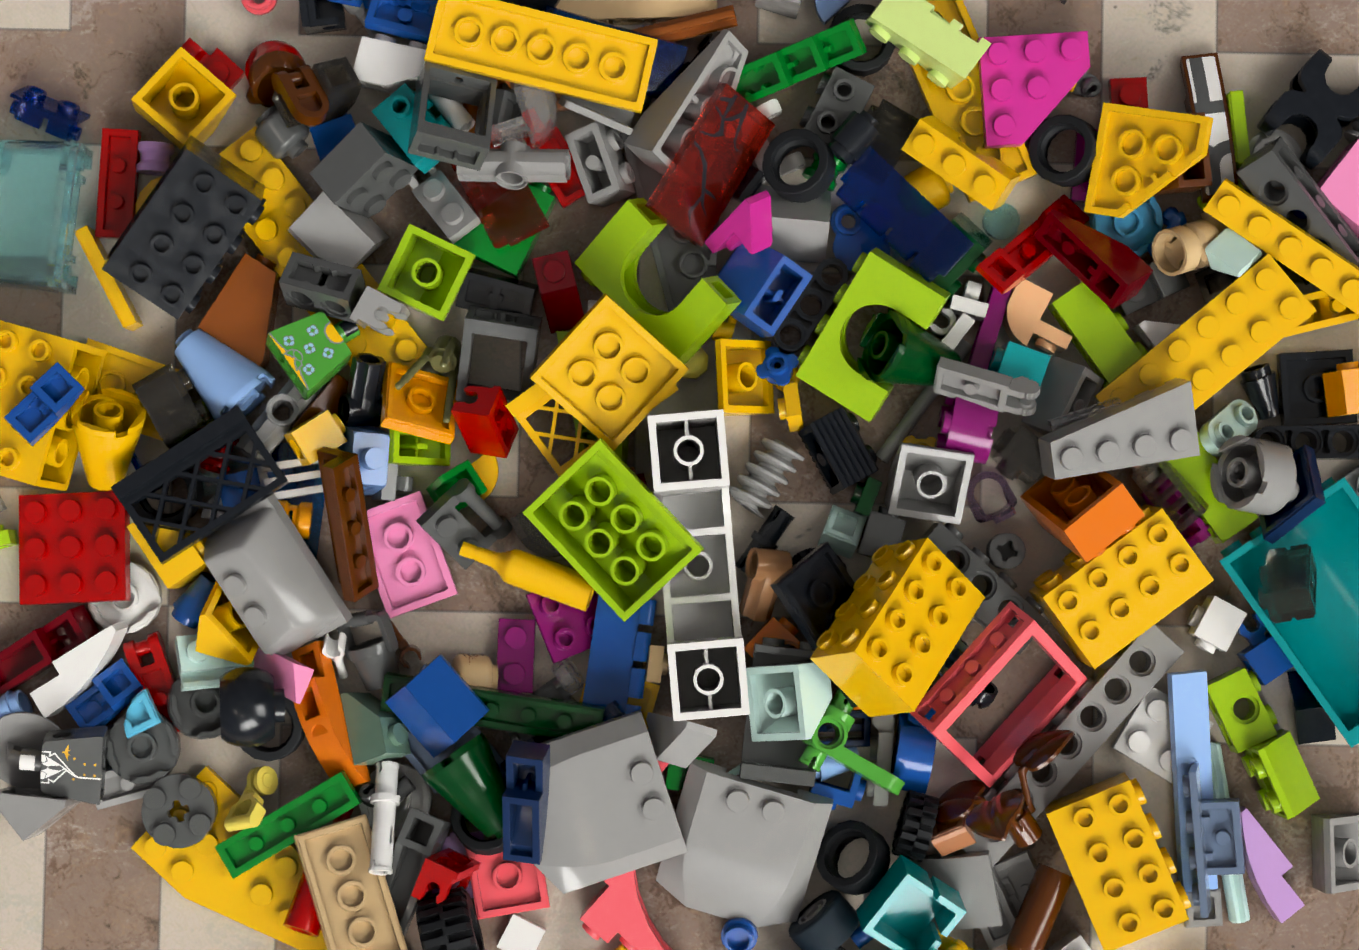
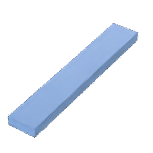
M1202 669L1167 673L1178 881L1180 880L1185 892H1192V884L1198 883L1197 870H1190L1189 847H1195L1194 834H1187L1186 811H1192L1191 797H1184L1183 775H1189L1191 763H1199L1202 799H1213L1207 671ZM1208 875L1209 888L1218 889L1217 875Z

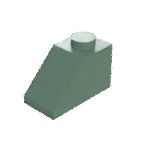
M344 692L340 694L354 765H376L377 762L392 761L411 754L406 726L395 713L380 711L381 700L371 693Z

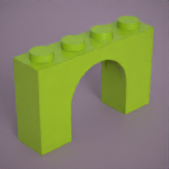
M644 198L629 199L574 263L582 271L581 275L587 283L597 287L603 294L609 295L685 364L742 301L716 275L702 278L683 301L670 312L652 306L639 289L637 266L642 253L668 223Z
M877 247L871 250L869 254L862 252L855 262L852 271L856 273V276L850 285L844 283L833 299V302L838 304L831 317L825 314L814 331L819 337L813 347L807 344L797 359L801 367L795 375L868 422H871L876 417L894 385L866 380L860 374L857 361L850 353L846 340L847 325L851 316L861 307L883 305L896 310L927 330L934 323L951 295L948 291Z

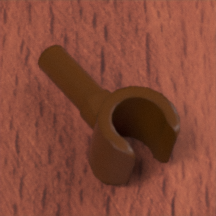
M391 621L398 641V648L401 651L400 662L405 668L410 669L409 663L404 659V654L408 651H413L421 661V651L416 645L408 644Z

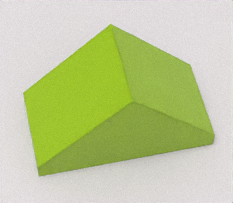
M389 429L390 464L404 466H450L451 444L448 445Z

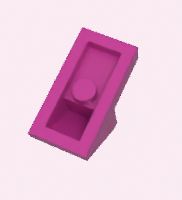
M765 190L746 198L704 242L712 253L725 248L732 251L743 244L749 253L755 254L772 245L771 195L768 191Z

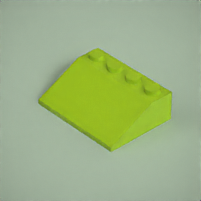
M602 438L590 447L522 512L624 622L704 549Z

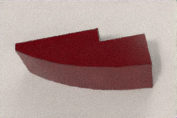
M84 604L67 610L43 627L33 630L0 652V696L54 666L52 663L54 660L100 632Z

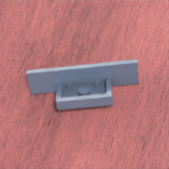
M1191 763L1189 775H1183L1184 797H1191L1192 811H1186L1187 834H1194L1195 847H1189L1190 870H1197L1198 883L1192 884V899L1194 906H1200L1201 918H1209L1211 900L1208 875L1245 874L1240 799H1202L1199 763Z

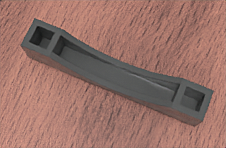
M411 807L395 844L392 863L393 874H387L386 876L404 938L416 912L418 899L412 897L411 893L425 858L442 850L452 826L446 820Z

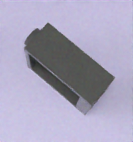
M426 61L416 83L408 153L480 171L490 150L497 79ZM428 94L478 106L475 133L425 121Z
M470 306L464 321L455 400L470 404L478 399L477 396L465 394L464 388L468 386L493 388L469 383L475 334L527 342L521 391L502 388L508 403L533 386L534 381L530 379L529 375L536 369L543 317Z

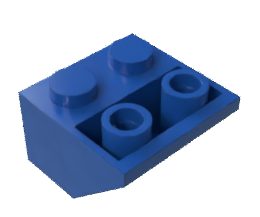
M743 244L734 249L717 274L742 301L730 316L761 338L774 336L813 277V275L787 256L768 247L760 252L751 254Z

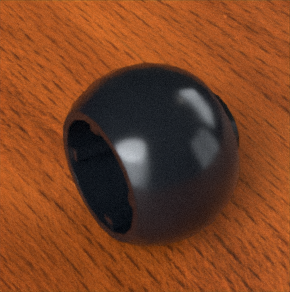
M245 666L232 669L219 677L221 739L228 744L244 748L257 747L275 737V723L285 722L284 689H274L273 675L257 667Z

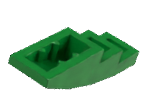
M854 18L745 64L735 92L738 97L729 111L865 54L867 50Z

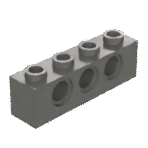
M1281 136L1244 160L1237 174L1239 175L1242 187L1248 193H1252L1258 200L1316 239L1326 241L1331 249L1359 267V239ZM1270 181L1282 183L1285 190L1274 188ZM1292 210L1304 212L1307 218H1298Z
M933 523L920 538L928 537L944 555L951 550L956 552L960 558L958 569L970 582L977 575L985 579L987 584L986 591L983 593L985 599L973 616V619L984 629L998 615V607L1004 600L1014 603L1033 618L1042 629L1049 622L1041 615L1044 609L1029 596L1023 599L1015 591L1017 584L1003 572L997 575L988 566L991 561L983 552L976 547L970 550L960 541L964 536L952 524ZM1014 617L1008 624L1013 628L1018 620ZM1031 637L1016 654L1020 655L1033 638Z

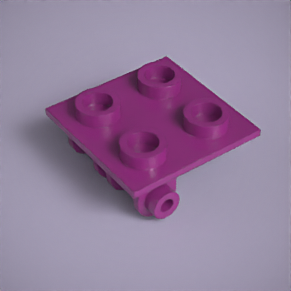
M594 591L586 612L535 593L526 595L553 664L590 649L598 593Z

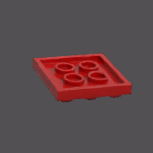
M113 491L19 495L20 605L131 601L130 531L127 528L130 525V515Z

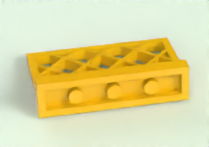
M535 383L505 406L513 417L518 420L557 475L561 476L599 439L581 438L583 425L580 422L578 423L576 437L555 434L558 413H570L563 408H559V403L556 401L555 407L544 406L553 398ZM676 384L658 404L679 390ZM538 409L554 412L551 433L535 431L527 417ZM540 436L550 438L548 447ZM554 438L576 442L574 456L563 465H560L552 454ZM580 443L590 444L579 452Z

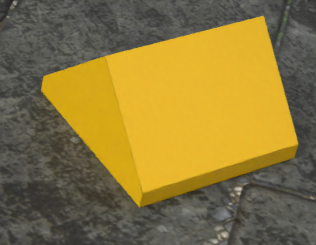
M715 339L718 410L723 409L724 416L774 414L773 384L769 383L766 378H759L756 373L757 366L762 364L766 357V349L771 347V341Z
M216 581L199 616L196 652L247 666L252 663L259 646Z

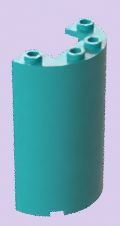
M1330 477L1322 483L1326 503L1278 541L1271 544L1264 540L1261 526L1249 533L1253 540L1248 541L1244 545L1237 540L1222 550L1220 553L1224 558L1219 562L1352 748L1359 743V497L1345 477L1337 482Z

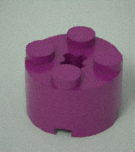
M945 396L944 404L949 406H941L937 427H941V433L943 434H937L935 447L974 453L973 463L986 464L993 443L991 437L993 429L997 425L999 411L983 407L959 397L954 399Z

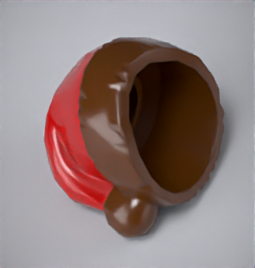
M270 40L257 45L251 51L245 64V75L250 86L246 93V98L250 104H260L268 108L275 104L279 107L287 106L281 94L275 92L271 77L275 72L285 70L287 73L294 72L296 67L306 65L302 55L294 46L285 41Z

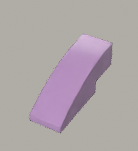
M1240 806L1247 874L1260 900L1273 919L1283 923L1305 905L1282 877L1293 866L1250 811Z

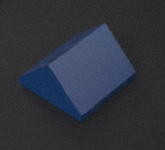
M442 654L436 657L385 701L433 758L459 740L490 710Z

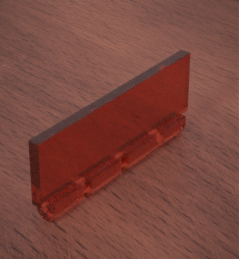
M492 127L490 148L500 149L504 140L498 129ZM450 164L457 176V165ZM459 181L467 197L470 198V203L480 222L484 224V229L494 248H501L507 244L512 247L550 227L528 184L525 188L511 190L501 187L496 182Z

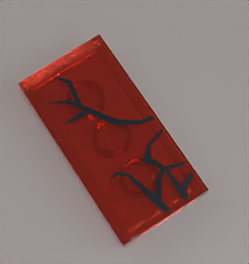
M720 82L645 206L692 244L702 247L775 124L731 86Z

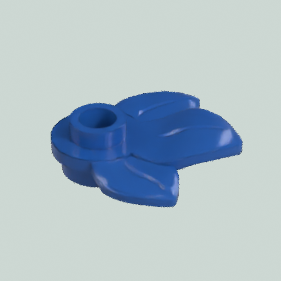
M852 203L838 206L830 218L831 229L836 235L832 246L834 256L847 266L848 271H852L855 262L862 252L869 254L871 250L877 247L890 255V243L883 230L894 222V215L884 206L878 204H871L862 208ZM843 217H853L855 225L852 228H845L841 223Z

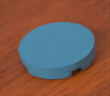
M1152 196L1124 218L1091 213L1089 224L1091 228L1127 245L1134 253L1141 256L1148 251V244L1162 230V210L1155 197Z

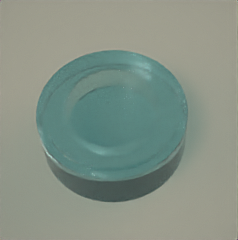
M1007 203L992 211L987 209L982 219L983 229L989 237L995 240H1006L1012 237L1018 230L1020 225L1019 214L1012 205Z

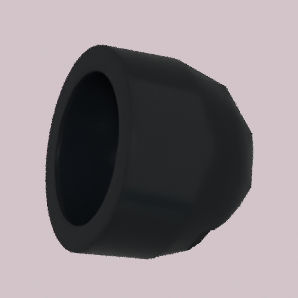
M990 682L970 705L974 706L977 703L979 709L989 707L998 693L997 687Z

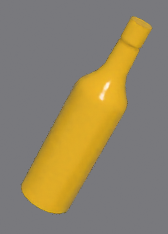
M465 541L460 549V556L474 559L477 562L492 567L502 580L509 585L585 612L590 605L595 590L573 568L519 549L495 552Z

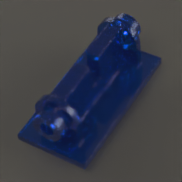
M26 86L10 94V97L16 100L12 102L9 112L14 114L16 120L39 129L42 127L44 118L49 119L45 132L67 142L71 140L77 142L79 140L82 128L78 127V124L86 121L91 116L80 111L79 105L67 100L57 101L50 98L45 90L35 86Z

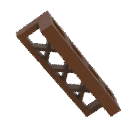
M323 447L317 450L338 581L342 587L343 599L355 603L379 587L358 454Z

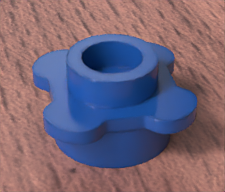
M769 347L765 351L766 357L763 363L757 366L756 373L759 378H766L771 384L785 386L790 382L793 369L799 365L798 357L795 354L787 355L782 353L777 347ZM776 364L781 365L779 369L774 368Z

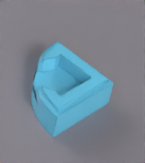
M144 689L134 696L127 709L124 720V730L127 738H131L163 722L148 689Z

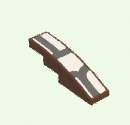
M1217 52L1181 56L1180 69L1186 93L1184 101L1186 113L1205 112V116L1213 118L1208 146L1213 185L1199 190L1202 203L1209 202L1225 178L1238 186L1231 124Z

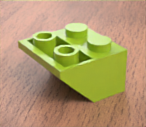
M1280 729L1277 731L1278 735L1245 750V756L1241 757V760L1248 775L1256 777L1260 786V790L1256 791L1263 809L1265 811L1270 810L1272 814L1289 820L1318 801L1320 797L1291 732Z

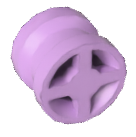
M157 141L138 142L141 161L136 165V172L145 175L163 176L170 166V157L175 153V145Z

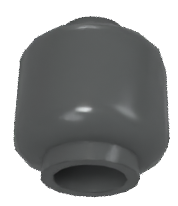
M275 104L267 109L255 122L258 126L255 132L257 140L275 159L285 158L286 156L295 159L308 147V144L305 142L310 133L308 125L298 122L292 116L287 106L279 107Z

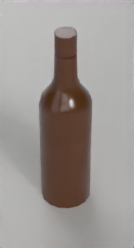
M1038 863L1007 938V950H1044L1073 877Z

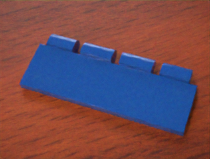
M598 594L582 703L606 707L616 700L619 704L618 708L622 713L625 712V714L641 709V706L627 704L628 697L643 699L646 669L633 668V662H647L652 633L638 631L639 624L653 626L657 600L649 599L624 622ZM612 713L604 717L603 722L613 719Z

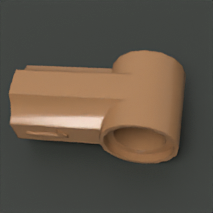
M755 547L749 550L745 565L747 581L739 605V611L742 616L759 622H765L766 619L771 618L777 595L770 585L792 568L790 552Z

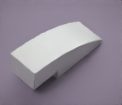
M125 621L110 625L52 662L59 675L29 693L44 718L59 714L66 709V705L94 685L92 679L106 670L128 630V625Z

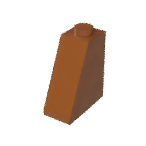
M245 253L198 328L258 366L266 369L271 353L266 345L268 333L274 330L280 290L279 280L281 277L273 271L276 267L275 263L259 253L255 258Z

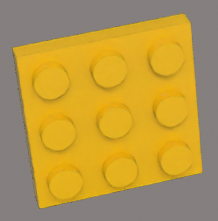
M604 293L529 376L532 381L598 439L602 438L615 451L687 373L689 368L609 295Z

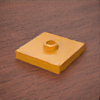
M389 361L384 373L380 427L450 445L455 438L456 420L452 412L449 423L443 422L449 377L419 370L400 390H397L395 384L411 367ZM455 389V395H454L453 404H454V402H457V400H455V398H456V389Z

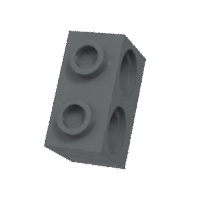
M292 252L279 280L286 305L315 313L324 312L326 316L352 323L355 322L350 319V316L366 288L360 269Z

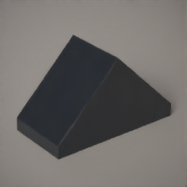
M1287 672L1299 745L1336 740L1334 723L1298 672Z

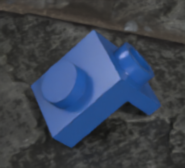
M852 772L848 789L815 780L814 787L810 786L809 792L833 799L832 810L836 809L837 804L852 809L855 800L861 802L867 781L861 779L862 776Z

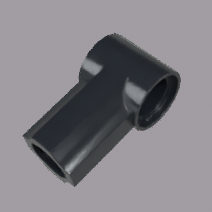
M358 353L357 356H353L347 393H343L338 402V417L344 426H380L382 410L381 390L386 361L382 357L371 353Z

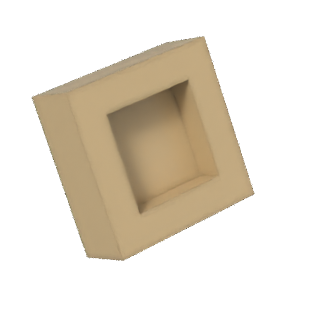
M649 645L647 662H642L641 669H646V682L661 683V675H667L669 664L668 654L664 653L665 646Z

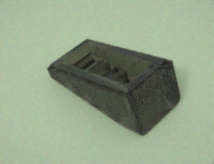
M1168 461L1141 465L1131 474V478L1155 507L1163 508L1180 533L1208 509L1209 504ZM1159 466L1163 472L1149 483L1145 478ZM1169 478L1173 484L1159 494L1156 488ZM1179 490L1182 496L1170 505L1166 500ZM1189 502L1192 508L1180 516L1177 511Z

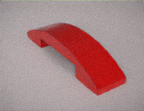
M1065 194L1046 208L1034 223L1005 247H999L976 267L975 270L1001 294L1016 287L1053 256L1034 237L1049 211L1055 209L1083 224L1089 221V217Z

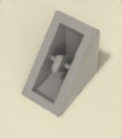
M648 712L646 718L657 760L682 768H687L713 741L718 731L717 729L686 720L673 721V717Z

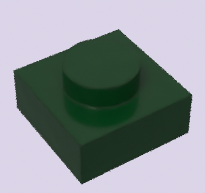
M868 477L864 484L857 483L850 500L851 503L856 504L853 510L854 513L869 517L883 482Z

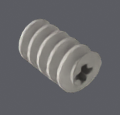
M763 438L761 443L767 452L755 450L753 453L759 464L747 462L745 468L750 476L741 474L737 476V480L742 488L732 486L729 488V493L735 501L762 519L764 517L759 512V507L770 510L773 507L766 497L768 495L774 497L781 495L774 485L776 483L788 485L789 483L783 472H797L791 460H805L802 455L778 439Z

